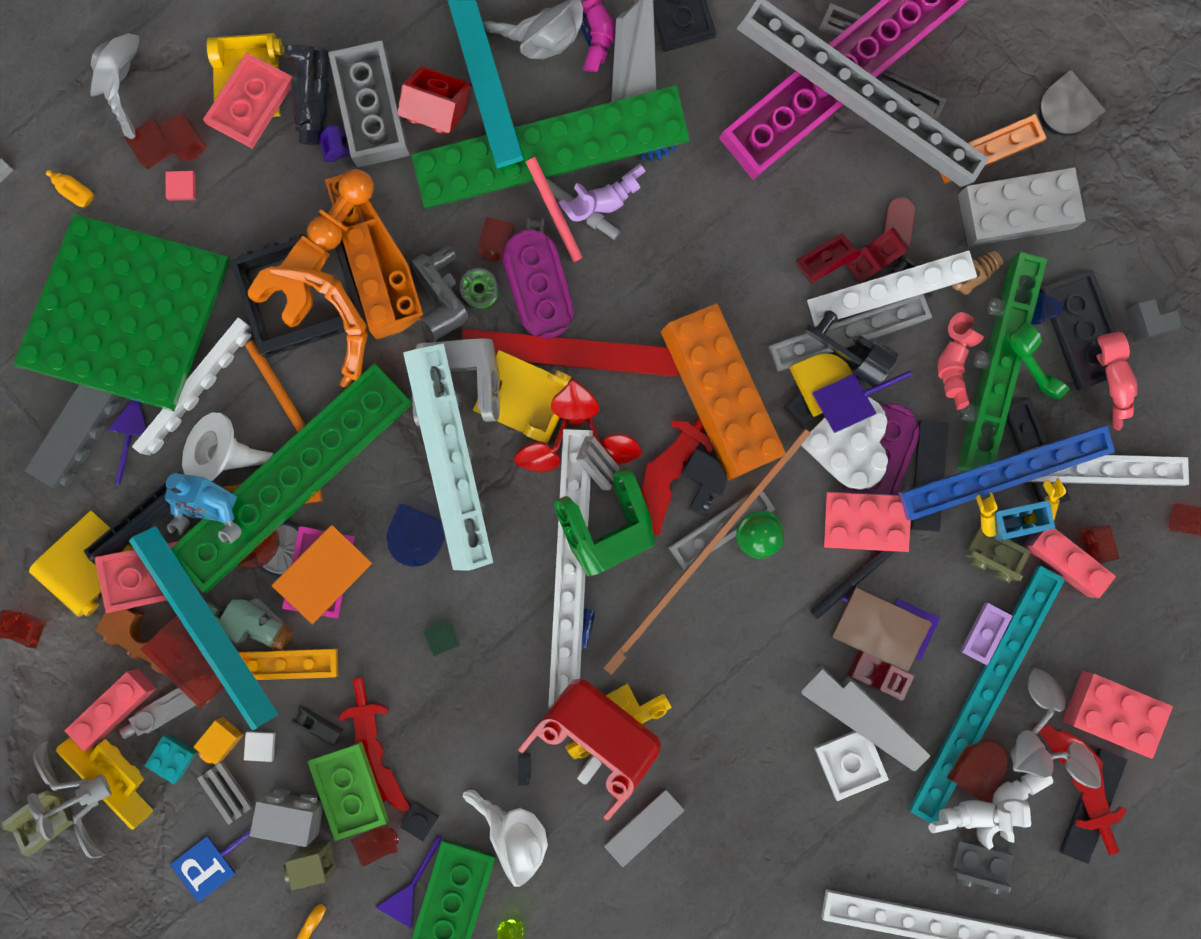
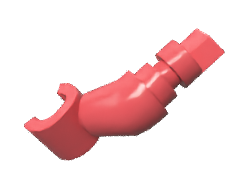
M964 312L957 313L950 320L948 333L954 339V342L950 341L938 358L937 364L938 375L945 384L946 396L955 399L957 410L969 405L965 382L963 381L964 364L969 353L967 347L976 346L984 338V336L970 329L974 326V317Z
M1114 332L1098 337V344L1102 349V353L1096 357L1102 366L1108 365L1105 371L1109 395L1113 401L1112 427L1120 431L1123 426V419L1134 415L1133 402L1134 397L1137 395V380L1129 363L1125 361L1129 358L1130 353L1128 340L1123 332Z

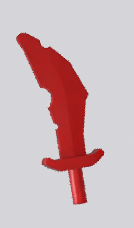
M699 417L693 426L685 421H672L670 424L671 428H677L682 433L666 451L653 462L647 463L641 493L650 513L655 535H660L662 532V524L672 497L670 483L676 478L679 479L684 467L683 462L689 459L699 444L705 448L707 453L713 450L708 436L702 433L704 426Z
M353 678L357 705L349 707L338 719L342 722L346 718L353 717L355 744L363 743L382 801L391 802L392 807L403 812L408 811L411 807L410 803L404 797L392 769L386 768L382 764V756L385 752L380 741L376 739L378 731L375 713L385 715L388 713L389 707L378 702L368 703L364 678Z
M1045 724L1038 734L1053 753L1067 752L1070 744L1078 743L1086 747L1094 756L1100 771L1101 787L1096 789L1079 783L1073 777L1071 778L1076 788L1083 793L1081 797L1089 819L1083 821L1076 819L1075 825L1090 830L1099 828L1108 854L1114 855L1119 853L1120 851L1110 824L1119 822L1127 810L1119 806L1115 811H1110L1105 797L1102 773L1103 762L1082 739L1064 730L1057 732L1053 726ZM1057 758L1061 764H1066L1067 759Z

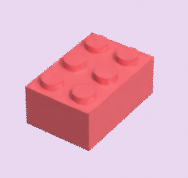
M1082 671L1062 722L1153 759L1173 706L1099 675Z

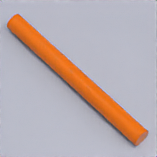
M255 340L249 341L245 344L246 349L296 431L299 432L306 426L305 422L266 358L259 353Z

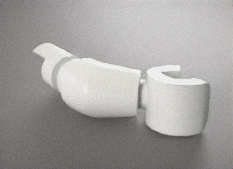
M1027 773L1021 777L1020 782L1015 780L1012 783L1007 781L995 791L992 803L998 806V803L1003 800H1026L1029 793L1034 795L1053 784V779L1051 775L1046 778H1040ZM999 823L996 827H979L976 831L978 841L988 850L994 846L992 837L996 832L1000 831V836L1013 843L1014 833L1013 831L1009 833L1000 830Z
M1019 799L1003 800L998 803V806L994 803L979 800L963 801L959 806L953 807V809L939 810V821L930 823L928 829L931 833H938L955 829L957 826L971 829L996 827L999 823L1000 830L1012 833L1013 826L1023 828L1031 826L1030 807L1028 802Z

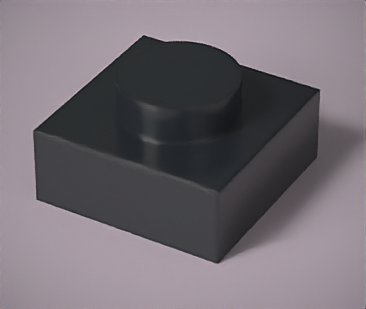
M416 801L400 827L423 842L439 815Z

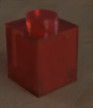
M183 113L159 126L173 151L183 162L197 159L202 154V151L207 149L192 122Z
M486 217L478 245L479 253L483 255V259L496 263L499 262V259L502 260L504 246L509 238L514 235L515 229L512 223Z

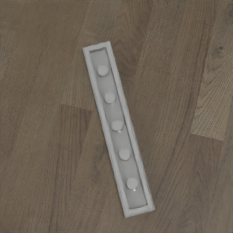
M924 294L833 323L825 335L844 348H849L857 345L852 341L855 336L860 335L867 340H872L930 320L932 315ZM808 333L768 346L777 372L789 369L792 365L813 356L834 353Z

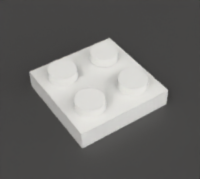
M855 730L814 747L837 801L889 780L875 745Z

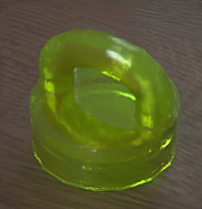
M505 920L498 926L497 939H524L525 926L521 920Z

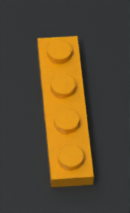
M338 648L238 652L256 680L339 676Z

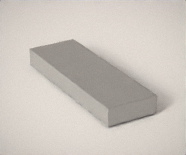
M665 788L604 844V847L624 867L685 810Z

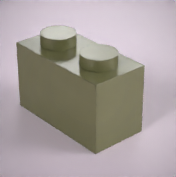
M331 841L297 849L285 861L286 865L283 867L285 881L287 883L290 882L291 890L326 882L337 868Z

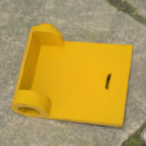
M274 33L208 37L207 54L213 67L214 101L245 53L279 69V55H283L281 39L276 38ZM280 107L273 117L280 116Z

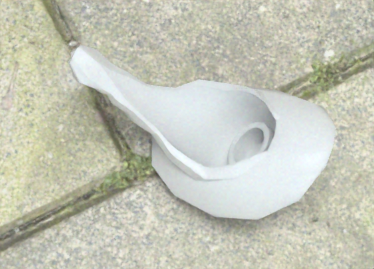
M475 790L465 791L463 793L465 801L483 814L489 823L490 840L508 879L514 887L522 886L535 874L543 862L548 847L545 828L537 817L529 811L518 808L506 813L497 805L484 800Z

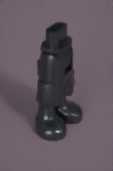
M288 45L283 47V56L296 63L298 75L293 77L290 82L294 120L296 125H300L295 127V131L299 132L300 144L317 146L319 145V134L323 132V124L327 114L326 104L328 101L329 83H327L324 77L326 67L330 63L328 54L330 51L314 49L311 46ZM311 65H312V71H313V78L310 77V74H311Z

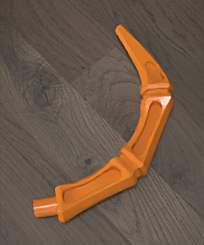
M270 266L271 274L304 282L314 287L319 293L325 294V298L338 310L343 320L347 341L346 355L341 368V373L344 376L339 384L347 389L353 381L362 375L363 356L368 333L366 331L367 324L352 304L340 280H335L332 274L304 268Z

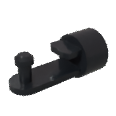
M831 310L823 313V319L816 328L810 325L806 327L805 331L811 337L852 364L851 372L872 387L877 386L887 377L897 361L898 353L877 338L870 342L863 336H855L852 341L864 349L857 357L825 335L831 325L838 320L837 314Z

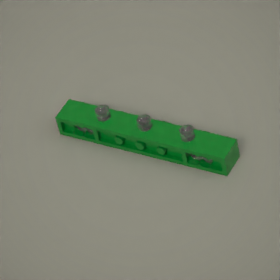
M1019 252L1012 257L1009 262L1000 299L991 298L987 313L995 315V320L987 351L978 350L974 359V366L982 368L973 405L969 404L960 413V419L968 421L957 464L958 469L966 471L996 461L1022 361L1020 356L1011 348L1009 339L1010 335L1023 322L1031 324L1047 263L1046 258Z

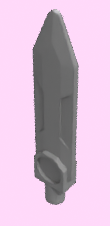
M215 673L197 676L137 711L135 716L128 719L130 724L119 730L121 736L126 739L135 733L137 736H140L144 733L152 732L210 698L221 685L220 680Z

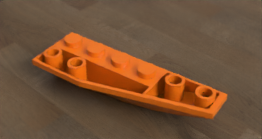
M343 174L325 179L332 206L340 196L338 184ZM368 200L363 204L354 205L342 222L348 228L347 231L342 229V240L369 330L377 340L403 332L418 321L419 318L423 317L424 314L409 265Z

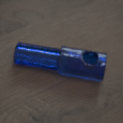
M584 609L582 649L588 648L590 632L593 628L596 612L593 610Z

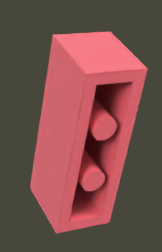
M1056 529L1032 533L1022 545V547L1030 550L1031 554L1086 597L1100 598L1116 577Z
M140 669L127 671L64 731L83 751L93 748L108 736L157 688Z

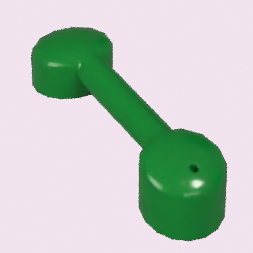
M1023 322L1010 335L1009 342L1011 348L1020 356L1036 380L1038 389L1049 398L1062 399L1070 388L1055 377L1044 373L1033 356V353L1042 344L1041 336L1031 324Z

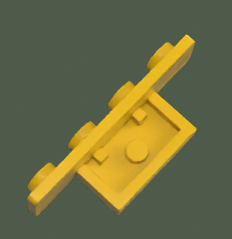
M628 684L606 695L641 724L650 719L660 718L666 714L667 710L671 709L665 694L639 706ZM575 741L566 746L568 753L573 759H581L590 755L587 750Z
M71 737L57 747L56 752L82 779L87 778L89 781L101 774L105 776L112 795L102 800L130 829H135L153 813V809L136 792V789L144 780L139 770L135 766L130 765L121 755L119 749L111 745L106 739L99 743L95 749L90 748L85 751Z

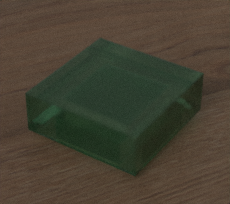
M450 620L423 631L433 657L460 645Z

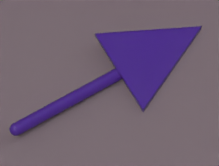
M135 400L129 403L108 429V431L126 434L115 481L116 485H120L122 481L131 436H141L147 429L140 402Z

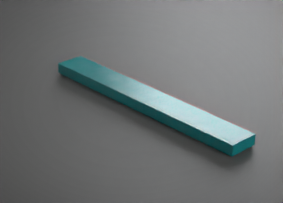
M448 0L497 169L523 161L522 152L477 1Z
M155 526L133 536L129 540L130 544L252 731L277 716L278 713L157 527Z

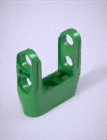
M628 468L615 472L613 487L628 524L593 541L579 506L568 496H564L554 502L555 512L570 549L587 576H593L606 571L655 545L650 513L636 478Z

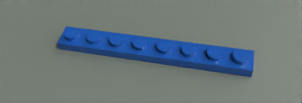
M1099 426L900 492L899 496L906 520L911 521L974 500L978 495L983 497L989 495L990 492L995 493L1114 453L1115 450L1108 426Z

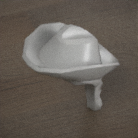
M566 0L552 8L543 9L536 16L525 19L518 25L485 21L483 25L485 32L501 34L504 37H509L511 40L521 42V54L527 58L543 60L561 54L575 41L583 22V4L581 0Z
M128 33L113 38L111 41L101 43L95 48L90 64L93 69L90 95L94 97L104 94L108 104L111 106V111L117 115V120L122 126L123 134L133 139L135 138V128L121 104L118 93L120 82L126 77L130 63L135 57L140 44L139 35Z

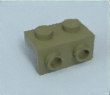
M978 526L964 555L971 558L969 563L982 570L988 567L996 571L995 577L1010 583L1011 580L1021 581L1023 576L1020 575V572L1031 551L1008 539L995 540L994 536L988 537L982 532L981 526Z
M46 790L37 794L45 812L66 802L63 795ZM28 804L11 813L10 817L1 823L3 830L13 832L21 854L24 856H31L52 840L46 841L42 837L36 824L37 821L33 818ZM68 807L48 817L54 830L53 838L74 823Z

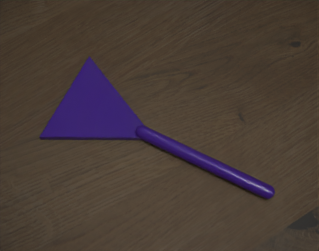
M440 835L435 839L411 883L375 907L411 929L414 887L442 840Z

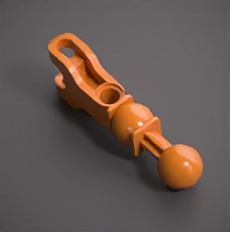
M352 169L341 176L338 184L340 196L328 214L321 209L319 210L322 216L315 217L309 223L307 237L302 235L283 263L277 267L304 268L316 271L322 269L327 258L330 256V253L327 251L334 249L340 244L342 229L348 230L342 222L354 205L363 204L372 197L374 183L367 172L360 169ZM270 267L261 270L248 290L249 298L254 302H264L275 291L283 290L287 297V304L282 313V319L290 327L297 326L313 306L311 286L301 281L271 274Z

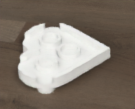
M869 397L868 399L875 409L876 415L837 433L833 432L828 421L824 418L810 432L811 434L801 445L833 477L850 489H868L879 483L886 472L888 463L886 451L880 444L881 439L885 435L887 418L879 403Z

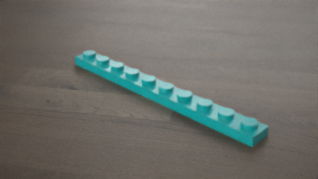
M1042 566L1036 567L1011 614L1012 618L988 665H984L908 808L911 813L930 823L938 821L939 810L945 808L1065 579Z

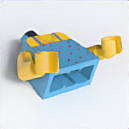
M1059 478L1053 484L1050 480H1046L1043 487L1048 496L1045 497L1044 502L997 512L995 511L998 507L992 492H990V497L984 500L978 495L976 500L981 511L982 532L988 537L994 536L995 540H1005L1055 529L1054 519L1060 502L1059 498L1066 493L1065 487Z

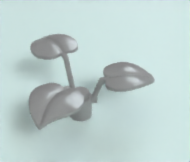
M1030 668L1028 676L1029 693L1040 707L1047 709V714L1033 731L1024 730L1018 735L1015 747L1011 749L1013 770L1046 778L1053 773L1052 759L1065 758L1067 759L1066 769L1076 781L1090 788L1096 789L1101 787V776L1097 762L1086 747L1078 743H1072L1068 746L1067 752L1049 754L1045 749V745L1038 738L1037 733L1053 716L1054 710L1058 712L1063 711L1066 702L1062 688L1052 676L1041 669Z
M48 742L39 744L33 751V760L44 782L49 784L53 791L62 788L80 787L75 790L77 797L46 812L35 793L27 796L30 812L37 821L36 824L40 834L46 841L52 839L54 830L48 817L77 802L82 806L87 804L78 814L73 815L76 837L87 857L100 858L105 856L106 854L91 840L81 820L90 809L99 805L98 801L112 795L105 776L101 774L89 781L87 778H84L80 781L58 783L48 758Z

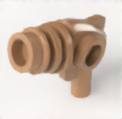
M994 250L991 253L988 252L986 255L975 258V260L972 259L977 277L954 284L952 288L960 291L963 295H967L974 287L985 282L1003 264V259L997 251Z

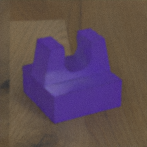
M327 126L319 136L324 161L335 162L339 158L350 156L349 146L345 147L342 145V141L347 140L346 131L340 130L338 126Z

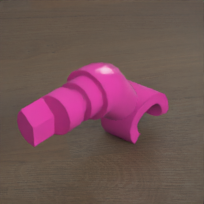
M603 0L582 1L583 14H586L591 27L590 35L592 36L591 44L593 45L588 49L582 70L591 73L598 72L599 65L605 63L608 54L605 50H608L610 44L615 41L616 22L604 7Z

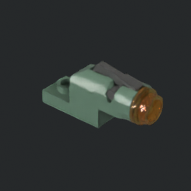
M254 598L250 601L247 599H234L227 606L223 614H221L222 609L207 602L208 607L228 638L236 643L244 642L250 634L249 638L264 643L273 650L277 648L282 651L293 636L294 632L289 629V625L285 624L284 620L259 598Z

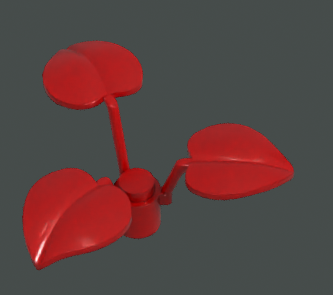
M572 378L551 401L552 412L558 417L563 418L554 446L550 448L544 442L530 443L515 454L513 463L533 472L543 473L557 468L561 458L555 452L559 449L563 437V429H566L568 421L573 425H582L588 421L590 430L593 431V436L617 465L629 463L642 455L643 449L640 448L634 438L626 434H611L602 441L598 437L592 417L599 411L598 401L589 390Z

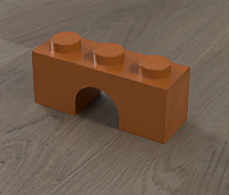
M136 608L105 613L95 629L96 632L102 635L101 639L108 644L122 646L126 649L125 653L132 658L138 660L142 658L150 663L149 667L159 673L176 670L192 643V640L171 628L160 629L152 641L145 640L139 630L145 613Z

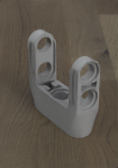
M467 339L416 344L415 349L444 343L450 372L477 370L478 409L485 422L498 421L500 415L499 373L493 340ZM412 393L413 418L415 424L420 426Z

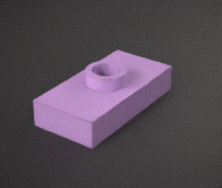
M985 602L960 652L988 665L1012 615Z

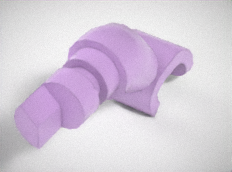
M639 163L621 177L623 181L620 183L616 181L611 186L607 184L603 188L589 191L581 184L576 183L574 189L577 191L578 196L572 201L567 202L563 199L558 203L573 221H582L589 217L592 212L611 213L624 205L623 201L629 198L628 193L632 192L634 194L641 188L635 179L646 171Z

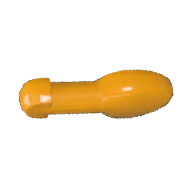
M323 904L317 905L312 909L296 939H309L326 911V907Z

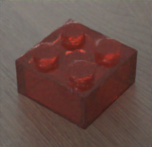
M1096 525L1081 529L1082 534H1080L1081 541L1085 544V552L1099 563L1120 559L1110 525Z

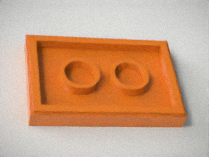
M331 525L281 575L272 587L313 625L362 575L372 562Z

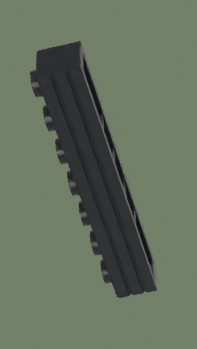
M166 482L84 550L87 558L93 564H95V557L122 552L133 536L150 529L154 522L165 516L166 512L170 510V503L165 500Z

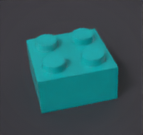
M166 734L161 738L146 762L145 767L170 783L176 784L180 781L198 751L174 736Z

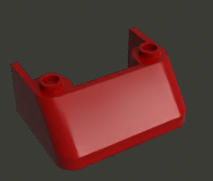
M574 679L536 723L518 750L523 753L536 736L548 744L556 745L561 743L568 735L612 770L606 780V787L614 797L603 817L608 821L636 789L658 757L662 745L660 739L592 684L584 679Z

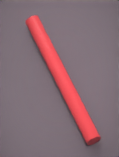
M536 157L525 161L572 261L580 260L583 256Z

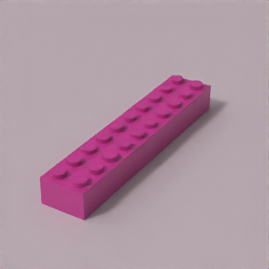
M881 0L828 45L877 78L958 11L968 0ZM795 71L725 129L719 139L752 180H754L844 104Z

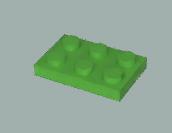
M362 742L307 761L335 841L385 825L389 822Z

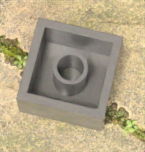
M274 789L256 802L250 836L307 847L319 834L324 809L322 802L317 800L318 796L301 794V797L290 795V791L286 789Z

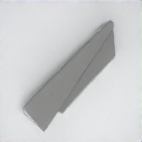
M820 664L803 687L802 694L911 770L916 771L930 757V754L915 741V738L849 675L840 683Z

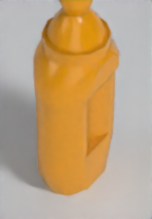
M51 170L46 171V175L50 176L52 184L55 185L58 193L78 207L86 208L94 198L93 192L81 182L67 174L53 173Z

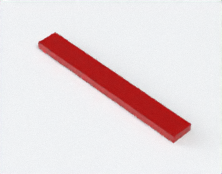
M463 329L462 340L491 339L493 340L496 356L500 350L529 364L678 377V369L669 349L665 347L556 337L542 338L535 335Z

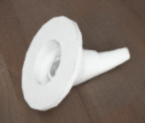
M212 412L202 417L190 432L183 450L182 467L185 475L204 477L213 481L222 470L263 465L274 454L251 449L247 445L237 442L236 438H234L231 420L222 413Z

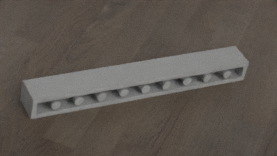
M755 0L738 25L737 30L960 187L973 183L987 163L988 157L768 1Z

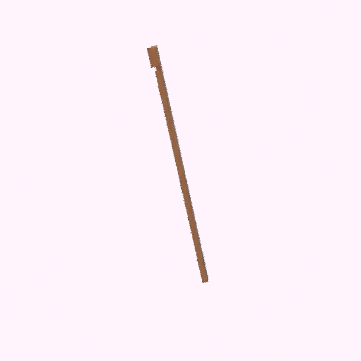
M804 429L785 451L786 455L779 458L603 668L612 675L626 659L623 655L624 652L626 653L635 641L638 640L715 546L724 538L785 463L794 455L811 434L808 430Z

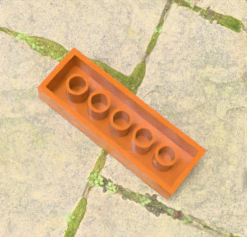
M716 303L668 323L660 332L728 481L785 456L786 452L718 304Z

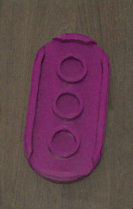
M534 229L520 231L509 238L502 254L504 269L520 322L532 335L542 338L559 336L568 328L574 314V308L557 248L552 239L540 231Z
M895 403L881 406L887 418L885 435L880 441L888 458L886 472L880 482L871 488L858 490L850 489L843 485L845 492L897 495L920 434L915 416L908 408Z

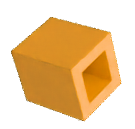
M221 717L213 722L194 748L199 751L198 755L202 760L216 765L225 759L244 734L224 717Z

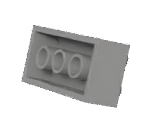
M383 41L328 52L349 150L357 168L410 156L402 117L397 115L399 103L388 53Z
M1075 167L969 185L958 194L968 247L1071 230L1086 221Z

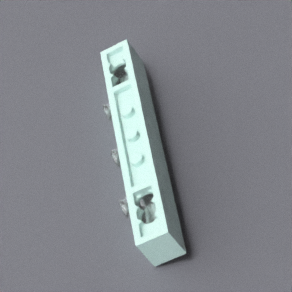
M444 343L403 352L453 570H473L492 564L493 559L483 519L485 506L478 497L470 462L473 458V452L471 447L466 444L458 409L461 400L458 392L453 387Z

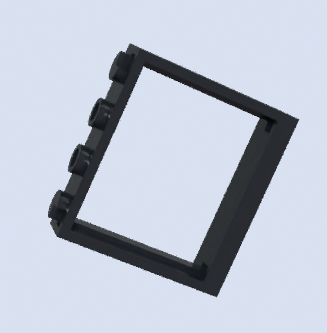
M305 234L294 235L289 238L290 241L282 244L278 242L269 243L263 247V250L254 253L253 251H245L243 255L230 260L259 353L266 358L345 332L343 320L339 316L269 339L258 302H254L248 296V290L252 285L248 271L286 259L295 244ZM341 238L340 244L335 249L353 305L367 324L345 246Z

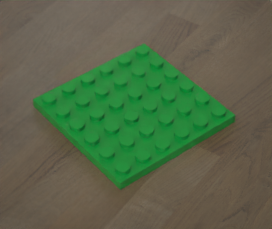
M73 214L13 364L26 370L174 412L228 270L230 259L224 255Z

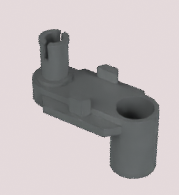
M449 245L444 246V248L430 256L421 254L410 261L413 274L437 306L436 309L419 318L420 327L431 342L437 341L469 321L464 306L451 290V287L456 285L454 278L450 273L441 276L438 272L442 267L456 261L454 251L449 252L451 250Z

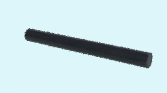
M880 550L810 611L816 619H819L896 551Z

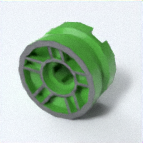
M473 268L467 271L459 283L462 298L472 308L486 309L491 307L498 298V283L495 276L486 269ZM483 284L484 291L476 293L474 286H482Z

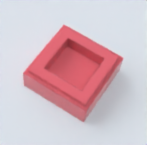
M194 171L166 172V199L169 201L196 200V173Z

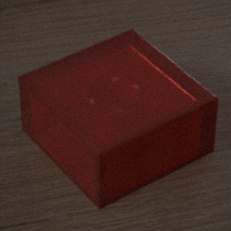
M154 119L135 129V138L130 139L124 136L141 165L147 170L176 152Z

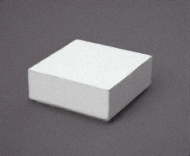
M247 731L245 735L244 760L272 762L274 760L276 732Z
M591 755L577 774V779L584 785L587 784L602 765V762Z

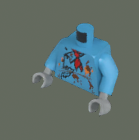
M173 473L167 478L165 500L170 503V511L174 515V519L167 525L170 533L178 529L179 535H182L190 525L189 520L184 516L186 515L188 517L224 523L225 527L218 533L222 542L229 540L230 543H233L241 535L240 527L232 522L235 519L232 509L237 496L204 477Z

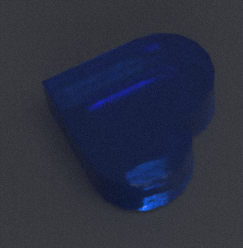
M1039 292L1031 324H1042L1047 318L1053 319L1060 316L1063 310L1060 300Z

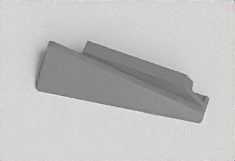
M633 0L634 4L626 12H622L616 18L611 102L656 91L653 0Z

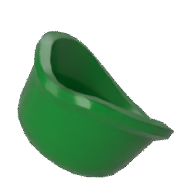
M757 511L744 517L736 530V539L741 550L756 559H764L775 554L781 548L784 541V533L779 518L768 511Z

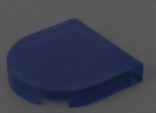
M399 503L386 536L387 545L393 558L399 563L411 567L422 566L431 562L438 555L446 538L441 520L402 503Z

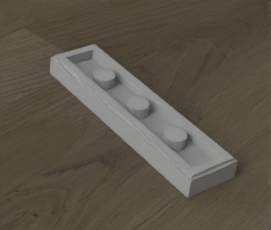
M763 491L711 552L736 536V530L740 521L747 515L757 511L772 512L775 510ZM748 495L668 547L683 570L687 569Z

